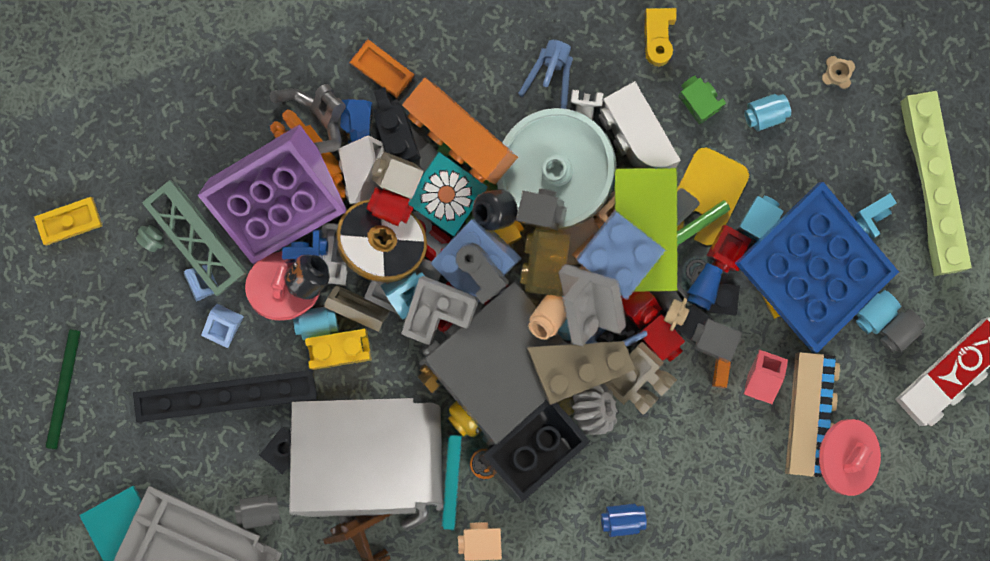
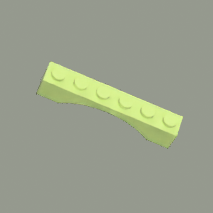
M937 91L909 95L900 103L906 134L914 152L923 189L927 217L928 247L934 276L962 272L972 267Z

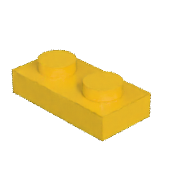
M92 197L34 216L43 245L45 246L103 226L94 198Z

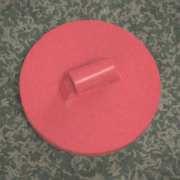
M282 252L272 253L258 261L251 268L245 284L247 299L252 308L265 318L280 321L294 319L306 313L319 297L318 294L313 299L305 300L295 297L289 292L285 284L284 275L292 263H287L282 259Z
M845 419L835 423L825 434L820 447L819 463L825 482L836 493L848 496L861 494L873 484L881 461L880 446L875 433L866 423L860 420Z

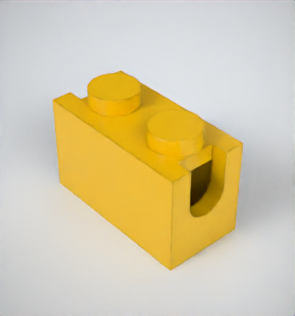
M366 329L305 339L309 350L310 361L308 362L311 370L372 360Z

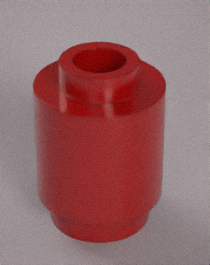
M375 187L366 210L373 212L372 216L398 227L400 222L407 223L413 207L408 205L409 198L384 188L382 190Z

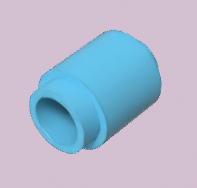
M772 94L748 103L744 115L748 126L754 127L756 131H760L785 122L786 118L791 116V108L784 94L779 96Z
M883 290L880 294L877 293L856 314L858 317L856 323L867 334L871 331L878 334L898 315L897 311L901 308V305L891 293Z
M325 307L309 309L306 313L293 319L295 334L301 335L303 340L339 332L336 312Z

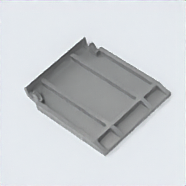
M413 398L292 402L290 514L307 517L415 513V508L424 512L426 505H436L438 511L443 509L441 408L439 405L434 403H413Z
M149 486L114 561H279L282 552L259 542L260 535Z

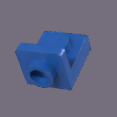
M313 230V247H309L307 242H292L291 247L282 248V259L287 263H293L301 255L308 254L316 255L323 259V256L328 255V238L324 237V233L321 230Z

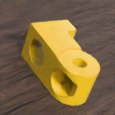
M676 8L646 9L644 13L646 59L653 66H664L673 54V47L669 41L668 25H674L676 22Z

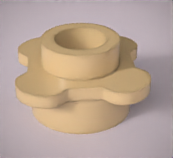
M836 56L829 57L826 61L828 66L826 73L822 76L823 82L826 85L836 84L841 89H847L851 85L850 77L855 70V64L851 60L838 59ZM840 70L841 75H837L836 71Z
M684 298L683 302L674 299L664 318L665 322L672 325L671 331L674 330L676 324L682 326L690 309L685 308L686 298Z

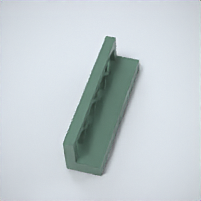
M169 180L142 202L216 296L221 295L235 282H241L248 276V271L176 182ZM164 194L172 201L171 215L160 214L153 206V203ZM177 209L183 216L176 215ZM164 218H170V225ZM176 219L187 220L191 225L189 238L178 237L174 232ZM195 231L201 239H195ZM182 241H188V242H189L188 248L185 246V244H184ZM194 242L205 243L208 246V261H199L193 256ZM214 255L220 261V263L213 262ZM200 264L207 265V272ZM213 265L223 266L231 275L219 287L211 278Z

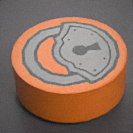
M487 449L476 451L470 459V468L473 474L481 479L494 477L478 458Z

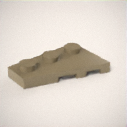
M624 341L590 343L583 346L573 344L527 347L549 405L635 370Z

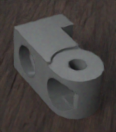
M467 243L457 252L456 263L462 271L469 272L479 285L480 289L475 295L482 304L508 284V279L478 244Z

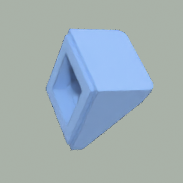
M216 304L209 313L201 336L229 348L244 316Z

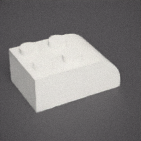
M636 82L603 99L599 118L607 131L612 129L615 134L616 140L613 142L621 156L627 155L635 168L677 167L680 158Z

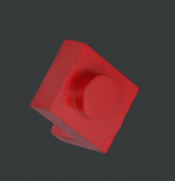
M723 225L706 256L714 260L712 265L722 269L725 273H728L729 270L739 272L740 268L735 262L743 256L752 239L727 225Z

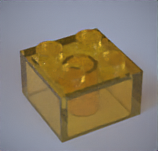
M535 227L533 233H528L525 253H530L529 263L524 262L520 282L526 284V292L562 297L563 290L559 271L567 264L571 231H553Z

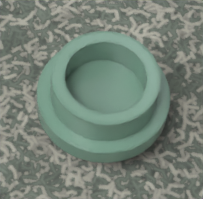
M151 225L148 227L140 226L136 240L141 246L151 252H156L158 248H163L165 242L162 240L164 235L157 228Z

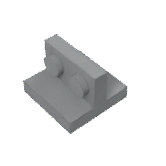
M565 264L559 271L572 343L583 346L596 333L598 327L620 334L626 324L618 281Z

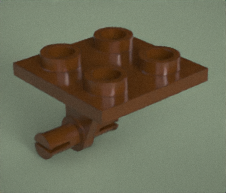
M393 514L355 515L356 519L348 523L346 521L329 529L331 535L322 540L326 545L352 538L362 561H389L390 555H386L388 554L386 549H382L380 552L372 555L364 530Z

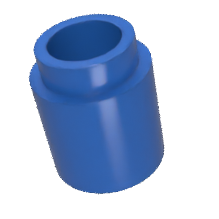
M634 503L606 507V513L601 514L603 532L608 531L610 537L639 534L640 530H646L647 522L644 506H636Z

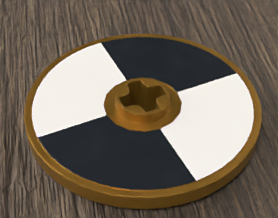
M370 199L358 202L350 207L338 224L336 243L342 259L354 272L373 281L394 282L410 276L418 269L426 253L427 239L423 226L412 212L407 223L400 222L397 227L372 216L373 212L366 210ZM383 236V241H386V244H381L377 237Z

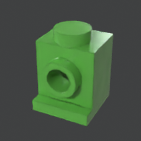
M693 76L681 85L683 90L678 97L699 125L724 108L726 104L723 98L717 101L716 97L718 94L709 82L704 83L701 78L698 79L696 76Z

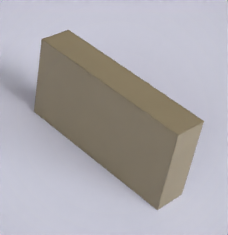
M338 285L329 294L324 305L325 308L378 332L390 313V310Z

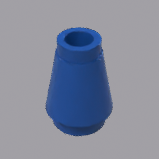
M706 263L704 269L687 292L689 294L687 302L709 311L711 305H715L723 270Z

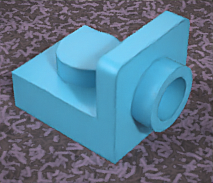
M891 193L855 214L856 221L871 239L880 235L872 218L877 223L892 214L889 208L897 204Z

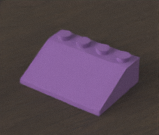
M300 124L209 178L198 194V197L252 264L346 211L345 205L318 148Z

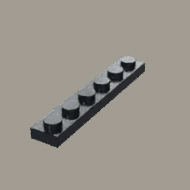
M314 370L133 392L136 423L318 400Z

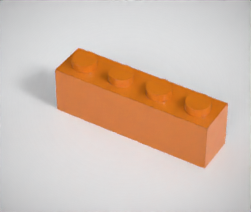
M427 78L420 82L402 104L410 112L407 117L420 128L424 124L430 130L427 135L438 145L442 146L445 143L450 147L451 150L448 154L461 165L464 162L468 163L472 167L469 171L470 174L481 183L487 180L496 185L518 158L516 154Z

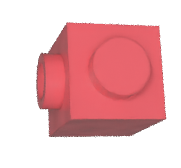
M759 350L748 373L744 394L773 404L785 379L788 359Z

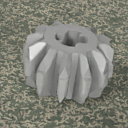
M605 384L597 385L573 396L575 405L572 406L575 411L574 419H577V426L585 435L606 434L613 430L614 425L617 424L616 413H618V410L615 406L617 401L613 399L612 390H608Z

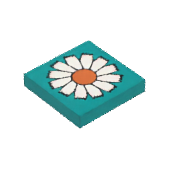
M438 152L424 171L412 199L409 198L408 205L454 236L473 210L476 197L485 192L488 186Z

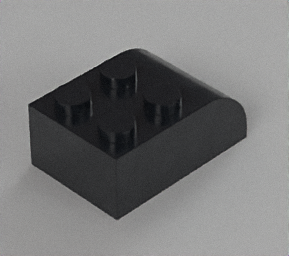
M546 399L500 442L490 446L478 458L516 503H522L591 441L557 402L549 405Z

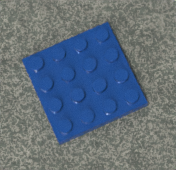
M824 182L817 183L735 262L812 353H818L899 273L896 267Z

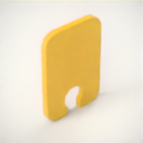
M701 148L696 151L677 188V191L683 188L697 198L700 205L694 211L700 214H704L723 200L730 207V211L697 232L694 240L704 245H712L722 226L727 224L749 178V171L744 165L709 148ZM684 220L677 226V231L683 228Z

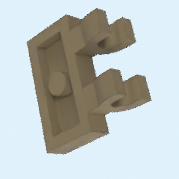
M641 342L630 354L635 370L602 384H605L608 390H612L613 395L623 405L630 400L638 411L644 415L659 398L652 392L643 390L641 386L648 381L663 396L677 379L670 373L659 369L664 362Z

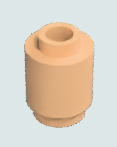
M552 294L545 296L530 316L529 329L533 335L545 340L558 332L567 319L563 297Z

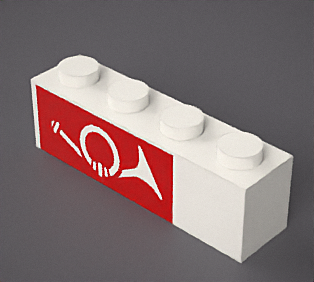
M990 317L979 321L895 399L919 426H926L927 424L933 426L944 416L942 410L949 404L954 406L966 396L964 390L970 384L976 386L988 376L986 370L990 367Z

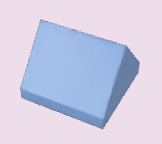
M202 265L204 270L207 272V265ZM194 268L184 271V276L196 302L214 294ZM212 274L211 278L216 283L215 278Z

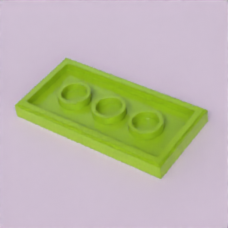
M677 168L615 169V211L665 249L664 253L634 291H677Z

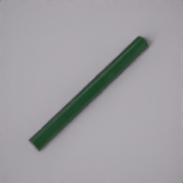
M69 329L45 448L58 449L81 331Z

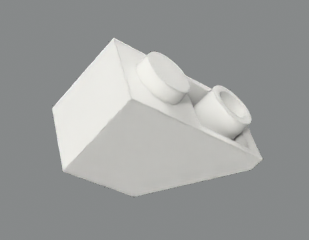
M366 136L338 149L340 155L339 166L344 174L346 184L345 195L352 205L369 200L375 187L381 189L372 180V168L375 161L381 158L385 149L381 141Z

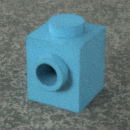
M757 196L738 226L737 231L757 242L780 220L784 211L778 208L780 204L776 200L768 196L763 198Z

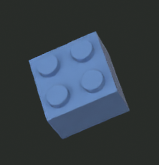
M614 210L579 254L577 261L592 273L617 280L620 295L627 299L661 257L665 249Z
M472 219L430 264L456 289L476 296L475 293L480 289L479 285L469 272L462 271L456 263V254L463 245L475 243L481 246L504 276L522 258L495 231L485 230L475 219Z

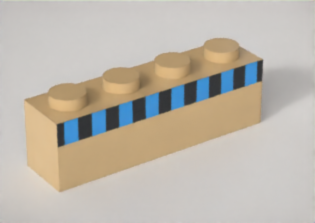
M801 352L795 354L785 474L823 477L819 463L820 447L825 434L834 425V423H831V412L836 411L837 393H833L834 381L839 379L840 364L836 363V356Z

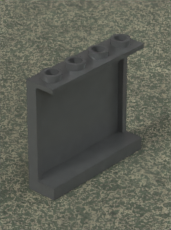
M515 281L493 295L492 299L485 305L479 302L471 324L467 329L453 324L444 332L448 337L440 344L436 340L422 351L425 357L418 362L421 366L424 364L428 366L484 433L481 438L488 446L500 442L547 399L527 347L567 345L558 333L545 340L531 333L529 329L530 316L536 310V306Z

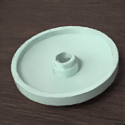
M562 108L545 109L535 112L518 122L502 142L518 158L497 182L498 189L510 192L516 200L518 209L523 191L538 193L539 189H547L557 192L556 197L563 200L564 206L567 208L563 225L559 224L558 230L572 228L586 222L601 210L611 195L615 183L616 169L614 149L605 132L594 121L579 112Z

